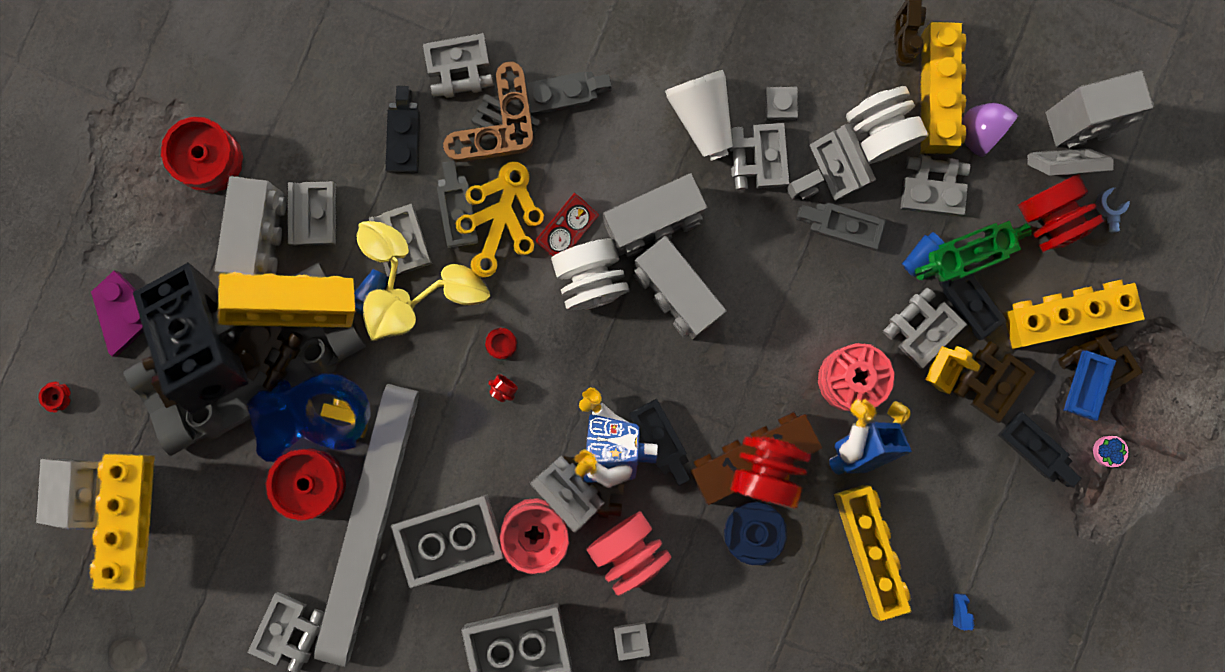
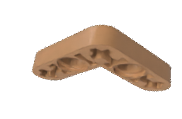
M503 63L496 72L503 124L450 133L444 140L443 148L446 155L452 161L467 162L519 154L528 151L532 147L534 134L526 81L523 70L517 63ZM508 71H513L515 76H519L514 78L516 92H510L508 81L502 79L507 77ZM512 100H519L524 104L523 111L518 115H511L506 110L508 103ZM520 122L523 135H528L527 138L523 139V144L518 145L516 140H511V138L516 136L514 123ZM485 135H494L498 139L494 149L485 150L481 147L480 141ZM474 137L477 152L473 153V149L470 146L462 148L461 154H456L450 147L455 146L456 140H460L463 145L472 144L470 138Z

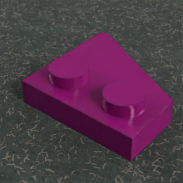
M115 270L91 291L107 350L112 357H117L144 332L133 292L136 290Z

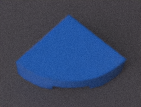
M953 593V626L961 630H973V614H967L970 600L965 594Z

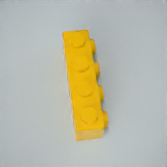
M930 22L921 34L923 39V49L921 51V119L929 134L926 139L921 141V153L952 154L961 147L966 138V127L962 125V113H964L966 108V96L962 94V83H964L966 78V65L962 64V53L966 48V35L962 34V23Z
M237 272L219 274L218 325L352 327L355 314L353 278H343L341 276L310 277L308 275L277 276L275 274L244 275Z
M1122 280L1103 284L1104 290L1093 292L1092 286L1073 290L1074 296L1063 299L1062 293L1042 297V304L1032 305L1031 300L1012 304L1013 310L1003 313L1007 320L1006 327L1012 349L1145 320L1136 283L1123 285Z
M103 454V460L98 467V478L101 480V488L95 502L96 512L99 513L98 526L93 532V544L96 546L95 560L90 568L93 589L135 590L145 587L155 456Z
M861 485L835 493L834 497L872 616L879 621H883L911 612L908 603L911 600L906 583L901 581L898 570H901L900 561L896 552L891 550L888 540L891 539V534L886 521H882L879 512L881 502L876 490H872L871 486Z

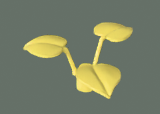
M366 221L359 223L357 243L361 251L375 261H391L387 289L371 291L364 301L365 322L372 340L409 332L416 322L413 308L439 287H444V294L449 300L462 305L481 304L490 298L488 288L470 268L459 264H450L444 267L441 272L443 280L436 281L416 298L410 300V296L405 290L393 289L398 267L397 258H404L409 252L405 238L393 227L380 222Z

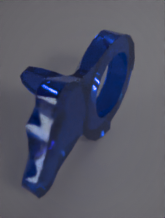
M332 374L315 376L292 389L289 382L285 380L276 385L271 392L259 391L246 404L256 437L257 455L266 462H275L284 454L287 448L301 438L332 450L356 448V440L362 436L371 417L370 404L366 394L354 382L342 376ZM326 393L343 399L351 406L355 414V423L347 426H338L325 421L314 409L312 397L317 394Z

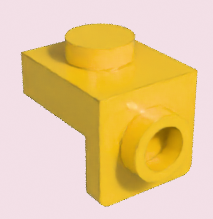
M942 346L935 361L930 365L925 380L939 391L950 395L963 367L978 372L981 365L972 359L973 353L964 348L956 346L952 350Z
M334 399L333 404L323 403L320 416L351 423L347 442L358 443L360 437H365L368 428V420L364 419L366 412L351 409L353 403Z

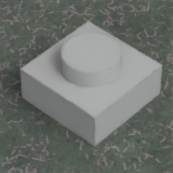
M766 87V120H797V87Z
M818 169L791 182L787 187V191L792 200L801 196L802 200H805L819 192L817 187L822 184L824 178Z
M645 622L614 627L619 661L650 656Z

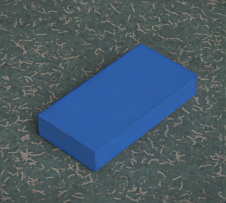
M1087 350L1082 351L1063 411L1092 421H1098L1116 360Z

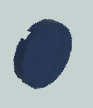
M747 502L736 507L727 517L724 526V541L730 553L740 562L752 566L765 565L779 556L784 550L787 540L786 524L781 515L772 506L761 502Z

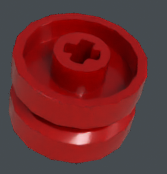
M192 116L179 120L167 131L162 140L161 157L165 169L173 178L198 192L215 193L225 190L228 187L229 176L238 177L242 170L243 154L240 144L218 123L206 117Z
M318 449L289 451L279 457L269 469L266 480L267 496L274 509L287 518L300 521L324 516L334 510L343 499L346 488L345 471L338 459L326 451ZM304 480L309 481V487H304Z

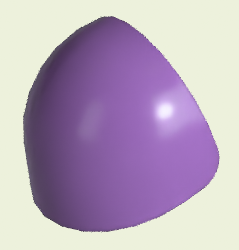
M987 103L971 108L962 118V125L966 127L965 145L976 155L983 157L1003 137L1018 115L1007 106L998 103Z

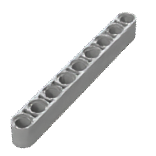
M387 384L384 389L314 652V659L343 667H346L349 663L417 408L419 391L392 384Z

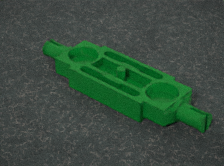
M1010 221L999 225L994 223L938 245L940 249L929 253L930 263L915 269V274L926 272L916 277L922 281L935 275L940 282L949 279L953 281L1010 258L1009 254L1021 250L1018 240L1031 236L1032 230L1022 233V231L1031 228V226L1023 224L1013 228ZM980 232L985 233L983 238L980 237L970 241L959 248L954 246L956 242ZM991 255L994 256V260L966 272L964 271L966 265L974 262L978 263L988 259Z

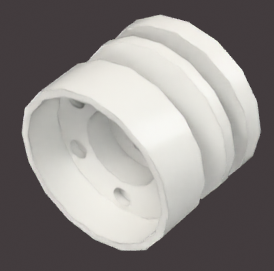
M906 86L874 94L846 114L849 123L860 122L853 128L856 135L868 132L870 134L860 144L869 164L882 161L905 151L929 136L920 116L907 119L904 117L905 114L915 107L912 100L902 102L910 95Z
M607 238L584 243L551 257L557 279L572 278L573 281L561 289L562 296L577 294V296L565 301L567 311L576 309L587 310L603 306L629 292L627 282L612 284L624 277V271H608L607 268L619 261L613 239Z

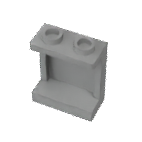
M40 459L36 523L66 529L96 528L98 526L99 513L96 512L95 502L101 488V480L98 478L100 462L74 461L72 459Z

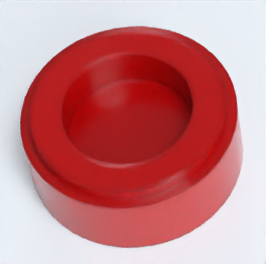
M496 328L488 334L485 346L492 357L503 360L515 353L517 339L510 330Z

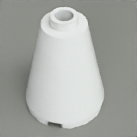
M723 70L665 90L667 99L703 157L709 155L711 160H715L728 155L727 149L733 145L726 76Z

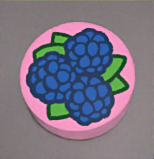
M1104 436L1095 442L1093 455L1095 460L1104 467H1119L1128 458V447L1124 440L1117 436Z

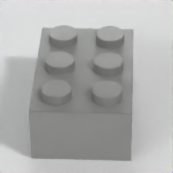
M1141 70L1081 86L1046 111V116L1056 147L1067 144L1070 149L1087 143V140L1097 137L1098 141L1117 135V132L1129 128V124L1143 120L1142 114L1154 107Z
M690 173L604 212L603 220L610 238L614 240L618 256L626 254L627 258L644 251L643 247L654 241L656 244L664 236L671 239V234L681 228L684 232L698 227L701 225L700 221L704 217L707 206Z
M229 176L215 265L216 272L220 274L237 272L244 275H276L277 259L274 258L275 250L282 240V229L279 227L281 215H284L286 212L287 200L284 197V193L269 181Z
M666 236L635 260V274L633 276L644 289L649 287L654 292L655 298L653 301L664 314L668 311L675 318L673 325L683 338L689 336L693 340L726 312V309Z
M488 494L391 525L409 588L505 557L501 550L500 533Z
M559 603L467 623L462 628L470 672H571L572 662Z

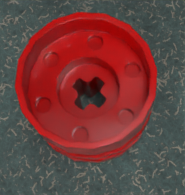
M1079 174L1018 204L1027 223L1042 219L1045 224L1033 234L1035 238L1047 232L1052 237L1039 245L1042 252L1054 248H1063L1089 235L1099 224L1104 222L1101 214L1089 220L1084 216L1085 213L1097 208L1095 203L1081 207L1077 203L1079 199L1089 192Z
M745 436L743 445L756 448V453L754 456L740 452L739 457L751 463L752 468L751 470H735L730 490L797 509L803 488L790 482L789 479L791 475H806L807 470L794 467V460L810 462L812 454L802 451L794 444L765 436L752 438Z

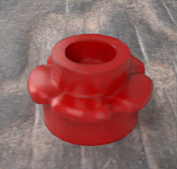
M498 374L494 380L491 379L488 382L491 386L489 393L498 401H512L515 398L514 394L518 387L504 375Z
M50 382L40 390L38 399L47 411L56 413L58 410H65L69 406L71 391L65 384L60 385L59 382ZM55 394L58 395L57 400H54L53 398Z

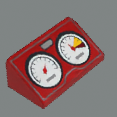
M574 193L535 240L536 244L552 257L572 248L599 217V214L580 196Z

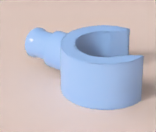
M1115 188L1102 192L1096 199L1098 212L1102 216L1107 217L1109 232L1120 231V214H1123L1128 209L1130 201L1123 203L1117 210L1110 209L1106 199Z

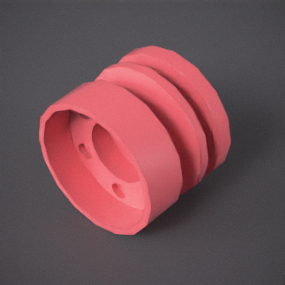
M860 343L832 352L824 359L818 375V385L822 396L831 406L841 411H850L851 405L855 400L862 402L864 399L874 407H878L888 398L894 383V371L886 355L872 345ZM862 372L864 377L861 379V383H854L852 378L856 376V373Z
M538 498L524 499L513 505L504 516L500 533L501 550L507 562L517 570L529 574L544 573L557 566L565 556L569 543L566 523L545 500ZM532 526H538V532L543 533L538 534L536 540L530 539V534L525 533V531H531Z
M641 511L631 515L608 530L586 548L597 567L610 562L613 563L614 567L605 576L608 582L620 576L622 577L612 587L616 595L642 586L656 576L660 569L672 558L667 550H663L653 556V553L663 544L660 539L647 544L643 541L651 532L652 527Z

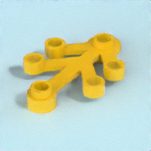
M519 162L505 164L500 169L497 179L482 186H471L466 191L465 197L468 203L478 205L485 200L486 196L503 190L498 203L472 215H462L456 221L457 231L461 234H469L474 231L476 226L493 219L482 253L475 255L471 260V270L480 278L493 275L497 269V260L494 256L505 224L514 241V250L517 254L527 255L534 249L533 240L525 236L511 207L514 196H516L525 212L523 219L528 226L533 227L541 224L544 214L540 208L534 206L526 189L529 183V172ZM511 172L518 173V182L511 181ZM472 190L480 192L481 198L479 201L471 198ZM531 211L537 213V222H532L529 219ZM462 219L470 221L471 227L469 230H464L461 227ZM521 240H525L529 245L526 252L519 248ZM482 259H487L490 262L488 270L481 268L480 262Z

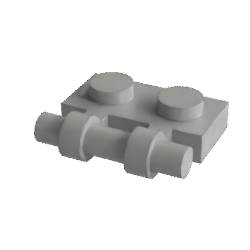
M483 33L423 44L429 77L441 75L442 83L431 85L433 97L445 95V98L455 97V93L471 90L473 93L482 92V88L493 87L492 75L479 76L478 68L490 66ZM468 70L469 78L452 81L451 73Z
M784 123L753 125V137L744 138L743 127L731 128L733 146L729 150L733 152L734 167L731 168V175L735 179L736 190L748 189L747 177L756 176L757 188L788 186L789 174ZM754 149L755 165H746L745 150Z
M920 155L919 158L908 156L906 169L917 170L916 178L906 177L903 179L900 210L958 217L964 216L968 184L956 183V176H968L970 164L959 163L958 159L952 158L942 161L931 159V156ZM929 171L944 173V180H928Z
M927 287L919 295L915 294L909 300L910 304L900 314L896 313L889 320L890 324L883 330V333L891 340L899 332L906 337L898 347L920 369L924 368L939 353L941 347H945L967 325L945 302L934 309L929 302L936 295ZM918 313H921L926 319L914 329L909 322Z
M561 455L530 484L575 532L604 502L596 494L598 490L592 484L589 486L584 482L583 478L577 475L575 471L576 466L573 463L569 464Z
M276 592L247 653L276 666L280 664L283 655L292 658L287 669L291 672H300L303 664L307 663L311 656L309 650L315 637L319 636L325 612L314 609L310 620L301 617L306 604ZM296 628L304 631L298 646L289 643Z

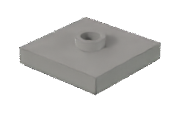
M1081 148L1028 154L1027 165L1049 176H1071L1079 173L1113 170L1114 159L1092 149Z

